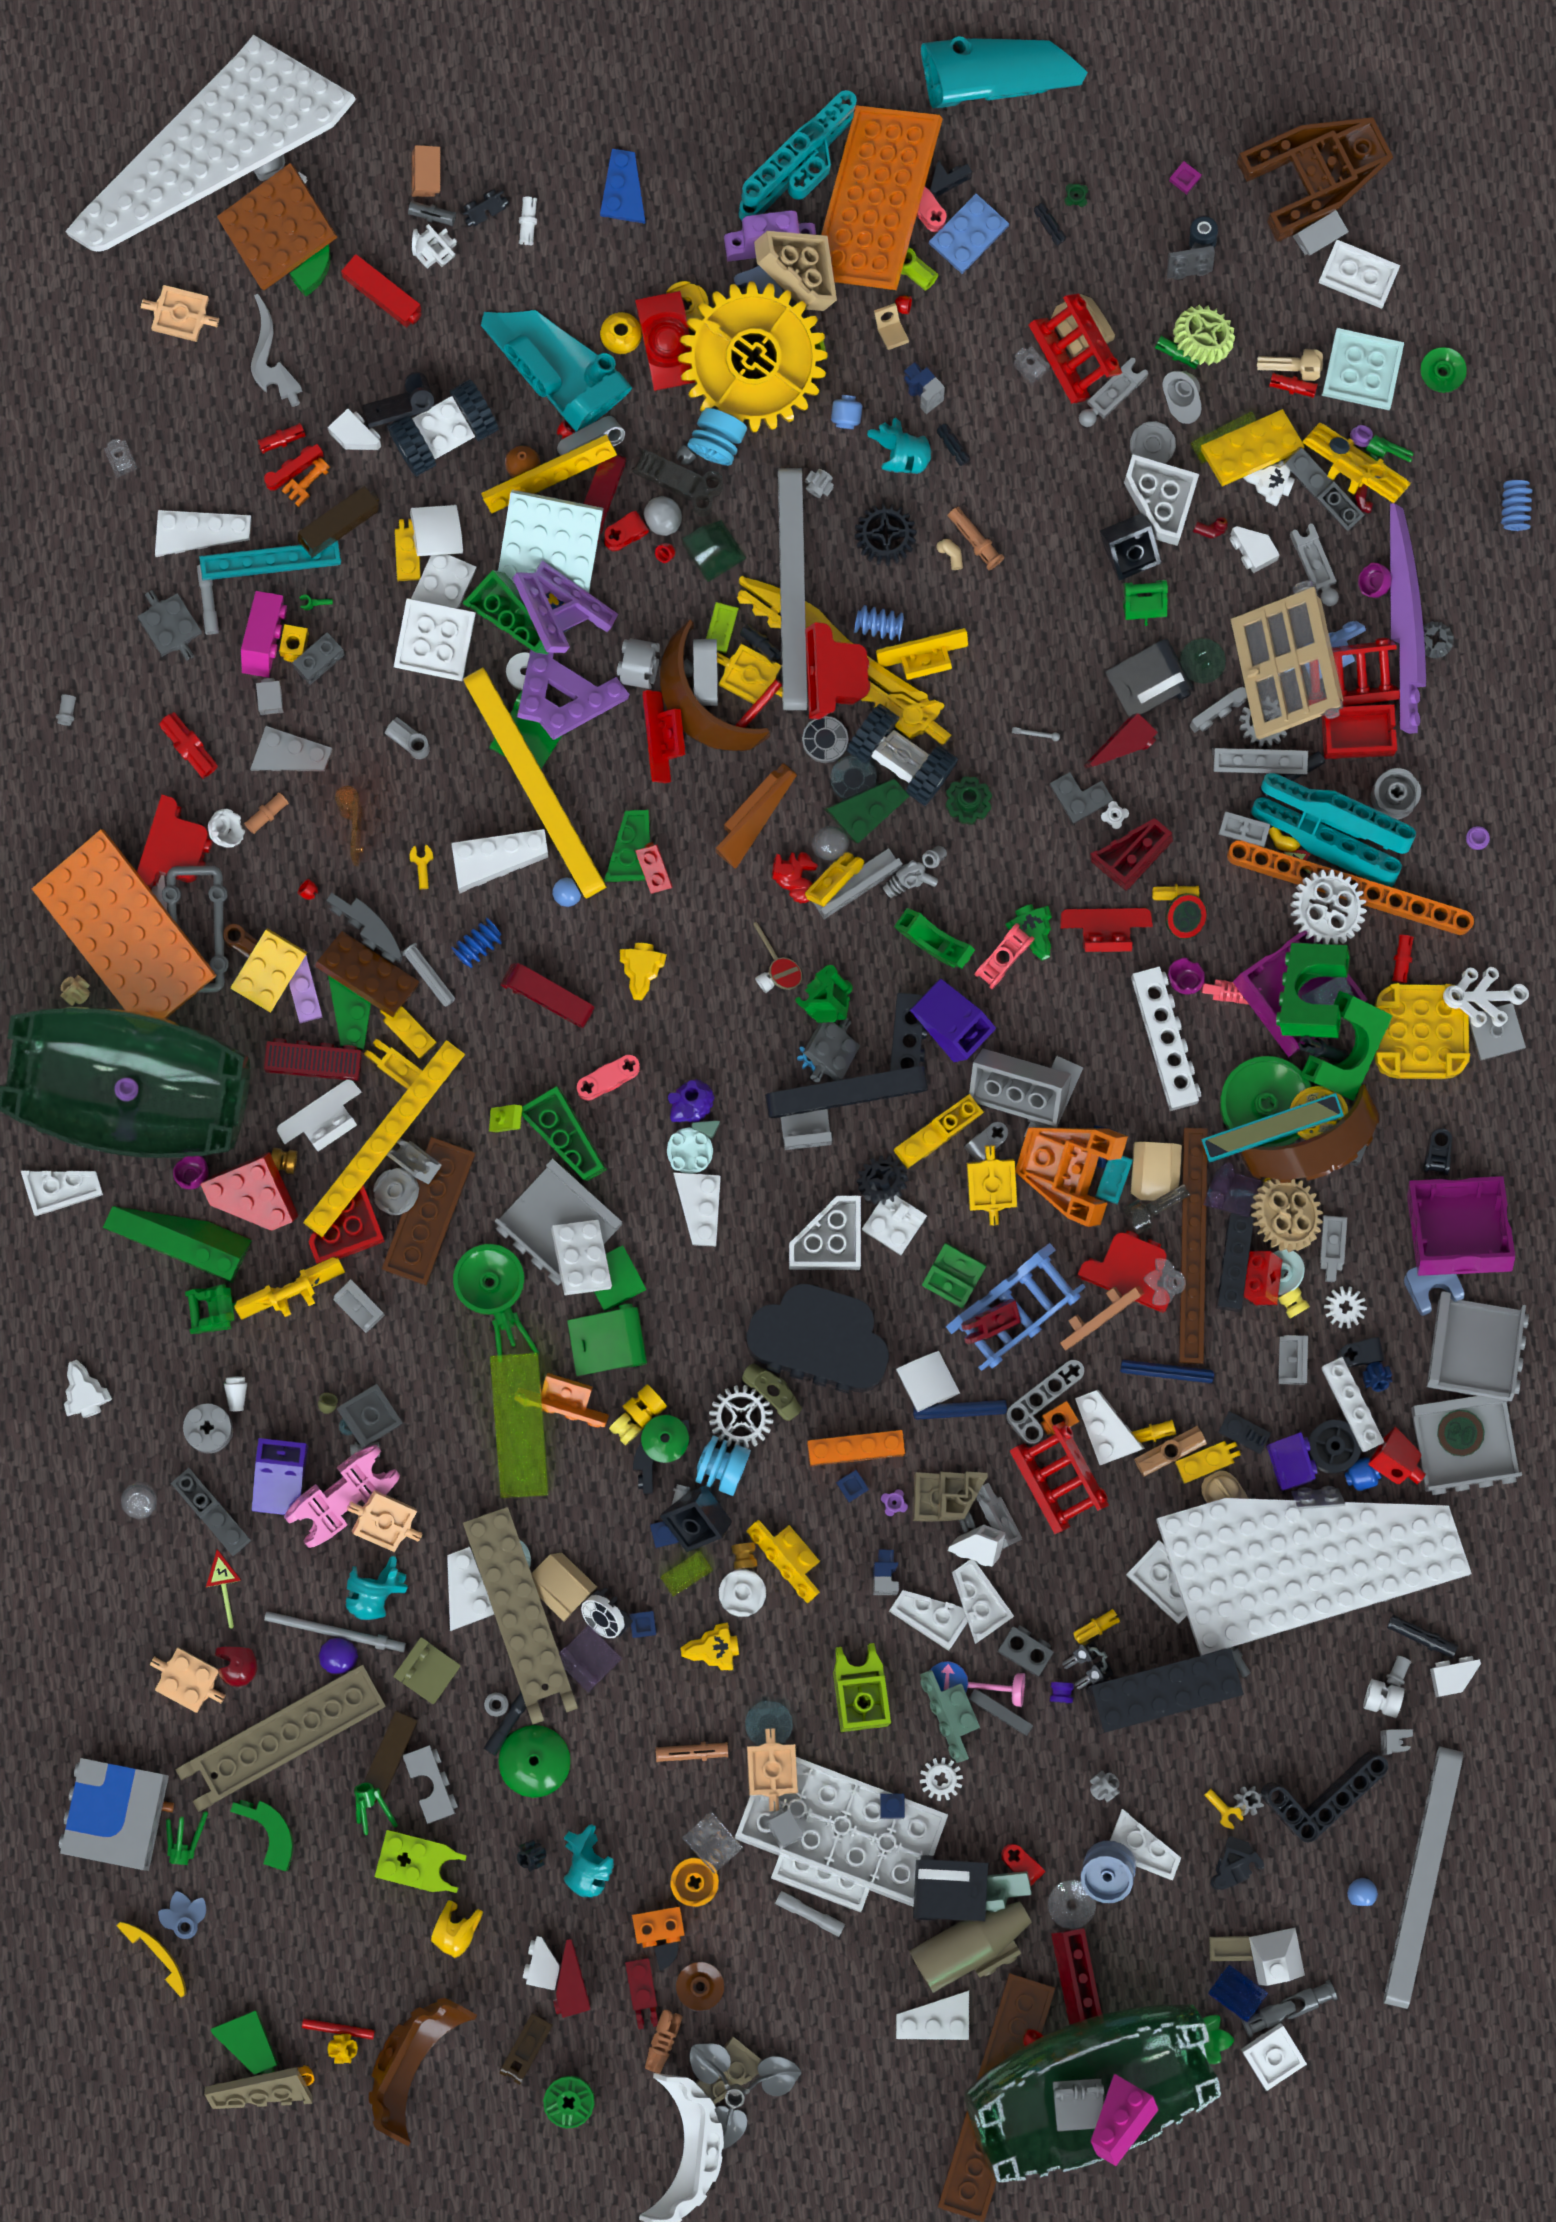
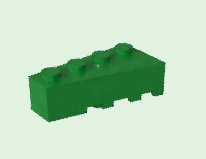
M492 570L462 604L494 623L495 626L510 634L532 651L547 655L549 652H546L516 585L506 573Z
M556 1086L522 1107L521 1116L583 1180L589 1181L607 1170L559 1087Z

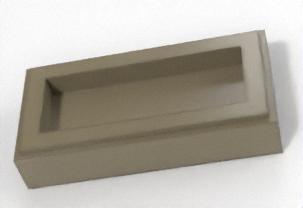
M1252 1936L1209 1937V1961H1254L1249 1937Z

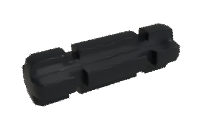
M1044 203L1037 205L1034 208V213L1038 218L1040 217V222L1049 236L1052 235L1051 239L1054 244L1060 245L1066 240L1065 234L1062 230L1060 231V227L1052 214L1048 213L1046 205Z
M946 423L939 426L937 434L940 438H943V442L952 456H956L955 460L960 466L968 463L970 457L966 451H963V446L954 433L951 434L950 427Z

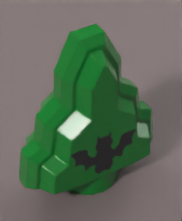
M1030 904L1016 910L1015 914L1017 917L1005 923L1007 929L1010 931L1016 923L1019 924V928L1029 937L1033 936L1035 938L1029 946L1032 953L1041 961L1050 958L1051 944L1048 934L1051 930L1049 920L1052 916L1049 907L1045 906L1034 909L1033 905Z

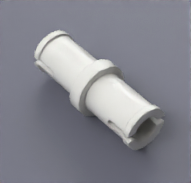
M523 197L522 216L519 217V223L521 224L519 244L522 245L524 242V245H533L534 225H537V219L535 218L537 198L532 200V197Z

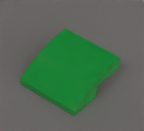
M945 1243L922 1286L963 1308L987 1265L954 1246Z
M623 1245L606 1254L612 1284L611 1289L594 1291L604 1312L646 1290Z

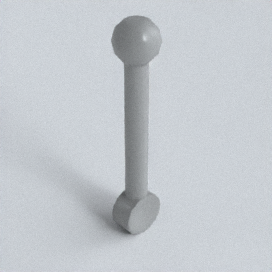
M1017 727L1012 728V733L1052 738L1053 741L1060 739V734L1057 732L1050 734Z

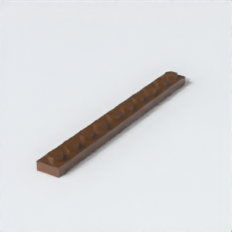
M1205 1128L1183 1129L1179 1363L1203 1364L1207 1154L1202 1139L1208 1137V1129Z

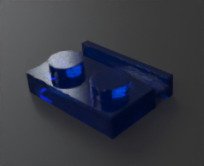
M1228 1965L1208 1994L1248 2022L1265 2000L1268 1992Z

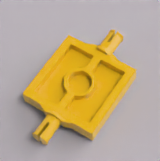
M743 644L739 646L737 652L730 659L717 652V663L725 667L719 686L752 704L771 685L782 668V665L776 662L770 663L765 656ZM780 687V689L775 693L776 695L780 696L781 698H782V687Z
M985 1145L986 1159L980 1162L967 1163L970 1211H988L989 1225H994V1222L995 1225H999L998 1211L1004 1208L1017 1207L1014 1159H995V1145Z

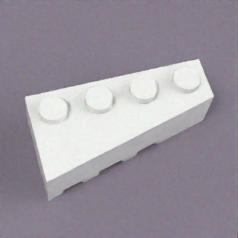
M544 829L452 843L459 894L475 886L487 883V881L509 874L514 870L548 858Z

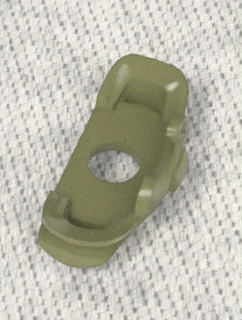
M755 1363L746 1368L742 1375V1380L751 1388L754 1387L768 1400L784 1420L791 1421L800 1413L802 1407L781 1377L778 1378ZM767 1386H776L779 1390V1395H769Z

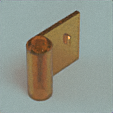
M343 786L337 790L335 800L341 816L352 820L350 856L353 865L359 866V853H364V847L360 849L362 805L356 789L351 786Z

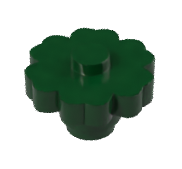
M963 777L961 783L953 782L946 792L948 800L945 807L950 817H958L961 824L972 825L976 822L977 818L983 820L991 810L989 801L992 798V793L989 791L988 785L979 784V780L976 777Z

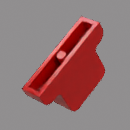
M815 622L805 629L809 719H822L835 711L836 703L855 704L868 695L870 691V681L868 680L869 659L867 658L866 649L862 645L835 642L832 630L826 623Z
M162 794L137 873L149 889L158 885L161 875L167 877V872L172 867L205 866L206 862H203L205 853L209 854L213 842L209 839V834L204 826L179 819L182 807L178 806L172 797ZM177 875L176 879L190 883L195 881L198 875Z
M1131 1231L1118 1233L1112 1239L1103 1262L1089 1258V1261L1084 1262L1080 1267L1077 1278L1108 1291L1116 1287L1122 1296L1135 1287L1140 1286L1145 1294L1135 1300V1302L1161 1313H1164L1170 1301L1167 1293L1168 1290L1157 1286L1158 1278L1166 1261V1253L1160 1248L1161 1244L1153 1240L1142 1241L1138 1239V1234Z

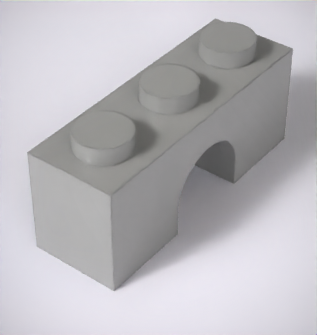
M429 1745L403 1755L411 1779L425 1775L434 1784L432 1794L428 1798L419 1801L427 1824L456 1814L454 1809L458 1805L454 1795H449L446 1786L450 1784L445 1771L440 1772L438 1763L441 1762L437 1749L432 1750Z

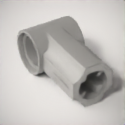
M398 717L388 725L385 734L407 750L413 758L423 759L428 756L430 747L424 735L417 733ZM417 742L424 743L423 749L419 751L414 750L413 745Z

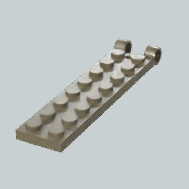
M508 1507L464 1522L463 1525L532 1724L544 1721L537 1700L559 1692L566 1712L578 1709ZM548 1684V1690H542V1685Z
M361 1665L176 1769L179 1778L184 1780L199 1770L201 1771L211 1791L193 1801L197 1811L200 1812L386 1706L364 1665ZM213 1772L218 1774L216 1779L211 1778Z

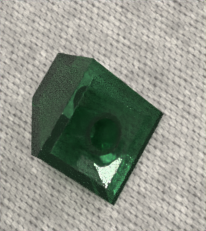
M722 520L704 525L683 538L684 548L707 583L747 559Z

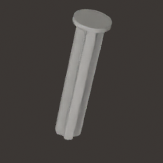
M412 944L401 955L406 956L442 1005L445 1007L449 1006L454 1002L455 997L417 949V944Z

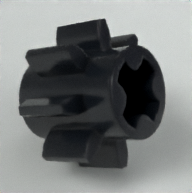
M531 1840L518 1846L520 1852L517 1854V1861L521 1867L528 1868L529 1872L545 1865L542 1860L546 1857V1850L542 1844Z

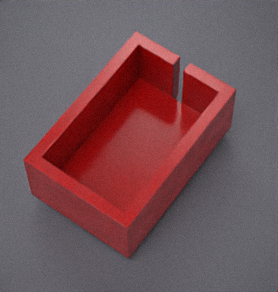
M1394 705L1332 708L1326 710L1321 716L1324 759L1394 756L1397 751L1396 730H1393L1396 725Z

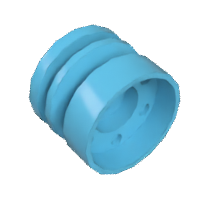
M705 408L697 422V425L702 430L693 431L692 436L694 438L689 440L688 447L708 461L721 465H732L734 460L732 455L737 454V448L732 443L739 444L742 442L747 426L727 413L712 408Z
M712 1436L711 1441L704 1447L697 1465V1478L695 1482L701 1484L705 1474L709 1475L707 1487H711L715 1479H719V1491L734 1496L751 1450L736 1444L732 1452L728 1453L726 1452L727 1441L724 1440L721 1448L718 1449L715 1447L719 1437Z

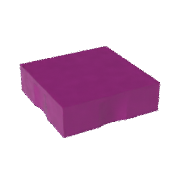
M1306 930L1291 938L1275 953L1264 957L1242 972L1233 981L1239 992L1288 1057L1300 1050L1299 1043L1305 1044V1042L1300 1041L1304 1036L1282 1035L1280 1026L1276 1024L1277 1012H1281L1282 1008L1279 1004L1280 992H1284L1285 988L1282 983L1283 972H1287L1288 969L1285 963L1286 952H1290L1291 943L1314 944V936L1306 939L1308 933ZM1322 939L1317 944H1323ZM1349 974L1347 978L1316 977L1310 979L1302 985L1298 992L1299 998L1310 1004L1333 1005L1339 991L1352 995L1364 1002L1368 1000Z
M1503 1176L1468 1178L1464 1180L1435 1179L1409 1181L1407 1202L1418 1276L1510 1272L1513 1270L1515 1250L1512 1230L1507 1218L1508 1204Z

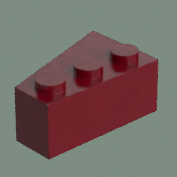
M1154 818L1130 831L1128 835L1119 840L1110 842V845L1101 850L1092 852L1090 854L1091 862L1122 889L1127 891L1173 842L1172 832Z

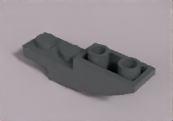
M1299 447L1283 462L1306 490L1347 531L1364 516L1361 510L1334 481L1327 477V474L1302 447Z
M333 893L330 894L326 900L330 906L329 910L339 917L342 914L348 917V923L355 928L360 929L363 927L364 929L360 935L364 939L362 941L364 945L372 950L375 947L383 952L382 956L392 963L395 960L401 963L403 958L398 945L387 926L376 913L357 898L350 905Z
M190 1468L171 1482L173 1487L232 1556L251 1542L250 1538Z

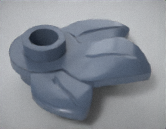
M177 1891L171 1899L170 1909L158 1911L159 1920L165 1928L174 1930V1933L179 1938L189 1939L196 1934L197 1924L205 1918L206 1903L203 1898H198L191 1903L186 1895ZM184 1922L190 1924V1929L187 1932L181 1929V1925Z

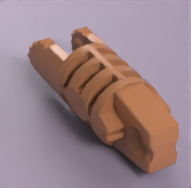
M664 2010L656 2027L657 2033L653 2035V2040L651 2041L652 2047L648 2049L649 2052L645 2065L647 2070L659 2074L670 2055L668 2052L672 2050L673 2038H676L682 2021L680 2014L675 2013L672 2015V2012L669 2010Z

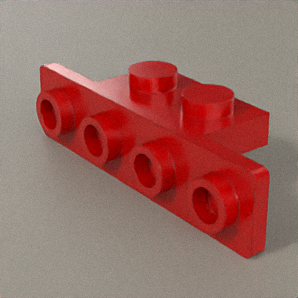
M645 690L643 691V704L651 780L658 783H670L669 760L685 755L681 709H671L664 712L662 693Z

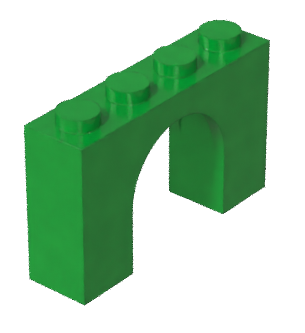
M1291 943L1290 952H1286L1285 959L1288 969L1287 972H1283L1282 978L1285 988L1284 992H1280L1279 1004L1282 1008L1281 1012H1277L1276 1024L1280 1026L1282 1035L1339 1037L1341 1023L1339 1005L1310 1004L1300 999L1298 992L1304 983L1316 977L1347 978L1350 962L1347 945Z
M1339 991L1333 1005H1339L1341 1018L1349 1021L1355 1030L1354 1048L1351 1054L1338 1064H1330L1310 1055L1300 1077L1354 1101L1393 1015L1352 995Z

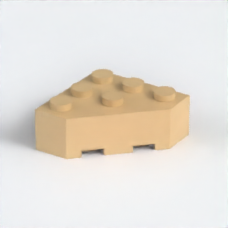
M766 231L754 242L757 264L784 291H791V297L797 303L804 301L806 303L805 310L824 311L837 301L828 236Z

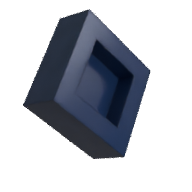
M857 1470L836 1482L848 1503L869 1490Z
M664 1521L650 1525L655 1548L679 1543Z
M653 1611L630 1614V1619L633 1621L631 1624L633 1638L656 1635Z
M880 1794V1819H904V1794Z

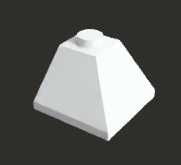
M1295 1928L1249 1937L1258 1985L1268 1986L1305 1976Z

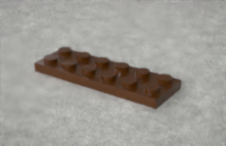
M433 1137L429 1141L426 1153L442 1166L429 1184L416 1178L419 1186L418 1198L414 1206L402 1214L382 1266L383 1271L427 1286L476 1155L472 1151Z

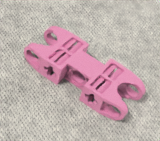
M377 1445L368 1446L354 1453L340 1464L337 1469L343 1477L326 1491L322 1492L315 1484L298 1497L286 1511L284 1518L288 1523L304 1518L313 1520L312 1528L309 1530L310 1534L304 1539L307 1547H315L329 1540L348 1525L341 1515L347 1511V1506L351 1501L357 1504L362 1500L366 1504L374 1490L386 1495L397 1483L400 1474L396 1469L390 1470L386 1474L385 1472L381 1474L372 1473L374 1459L381 1452ZM351 1468H353V1470L359 1476L358 1478L350 1470ZM364 1485L371 1491V1494L368 1493ZM313 1498H315L316 1501L320 1504V1506H321L320 1508H319L318 1505L315 1503V1501L313 1500ZM327 1514H328V1516L332 1519V1521L334 1522L333 1524H332V1523L330 1522V1520L326 1517Z

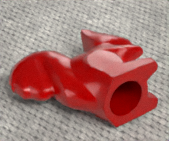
M791 852L788 861L782 860L781 855L776 854L773 862L772 879L783 889L789 890V896L794 901L807 903L810 900L807 899L805 892L813 883L806 878H802V872L815 871L818 865L805 852H801L797 860L794 852Z

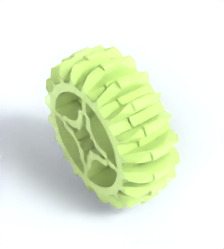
M1200 304L1196 308L1191 306L1187 311L1182 312L1175 322L1173 334L1175 335L1174 342L1178 343L1177 350L1184 351L1183 357L1189 355L1191 362L1196 359L1200 365L1204 361L1208 366L1213 362L1217 364L1221 359L1226 358L1233 348L1235 336L1233 335L1234 328L1230 327L1231 320L1224 319L1225 313L1219 315L1217 308L1211 311L1209 305L1204 309Z

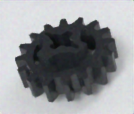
M881 1155L879 1161H875L872 1158V1164H864L865 1171L858 1172L860 1178L856 1182L861 1195L864 1196L866 1201L871 1199L875 1205L879 1200H881L883 1205L886 1204L887 1199L894 1202V1196L901 1197L900 1190L907 1189L905 1182L909 1181L906 1174L907 1171L900 1160L894 1161L892 1156L884 1160Z

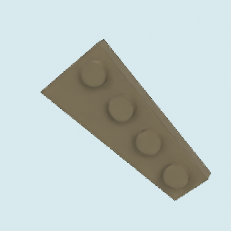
M297 2067L205 2087L204 2094L212 2109L242 2108L245 2106V2103H252L257 2105V2107L267 2106V2102H281V2105H292V2101L303 2100L304 2104H312L313 2101L312 2094Z

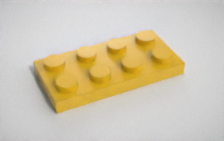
M1282 409L1201 445L1200 450L1221 486H1225L1288 458L1299 447L1304 449V444Z

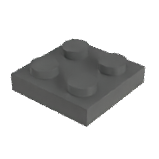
M377 1384L337 1408L362 1448H365L403 1424Z

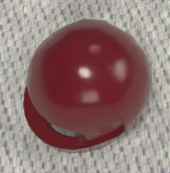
M244 1647L216 1648L215 1656L230 1662L227 1667L218 1669L219 1676L225 1683L230 1686L241 1687L254 1679L257 1673V1660L252 1649Z

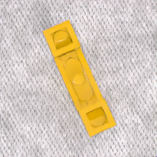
M125 1922L118 1923L116 1926L132 1943H136L141 1938L172 1972L165 1980L180 1997H184L187 1992L183 1976L168 1950L156 1938L139 1927Z

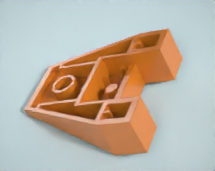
M1029 1127L1015 1172L1068 1219L1087 1227L1101 1225L1107 1202L1087 1195L1098 1158L1102 1157L1107 1160L1121 1159L1128 1136L1108 1128Z

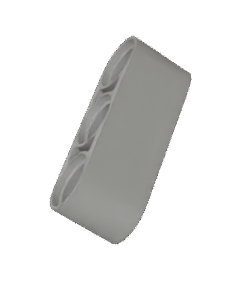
M606 416L561 440L557 446V451L562 456L606 434L612 445L616 446L623 441L625 431L614 417Z
M693 639L694 696L702 706H718L717 639Z

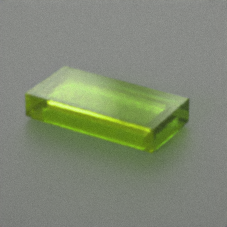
M698 1551L660 1578L674 1597L713 1570L701 1551Z

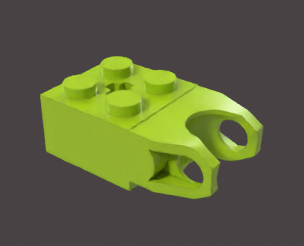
M874 1643L867 1645L866 1663L860 1667H854L848 1663L846 1656L843 1654L842 1647H836L835 1649L836 1663L833 1678L841 1732L888 1727L891 1724L883 1664L876 1653ZM860 1699H863L864 1703H868V1706L864 1709L857 1704Z
M387 1830L375 1877L430 1892L450 1891L457 1893L458 1887L451 1886L441 1878L440 1868L448 1860L460 1859L466 1861L467 1855L456 1853L444 1844ZM404 1852L408 1853V1858L411 1859L410 1864L406 1863V1867L401 1866L402 1863L398 1860L399 1856H403Z

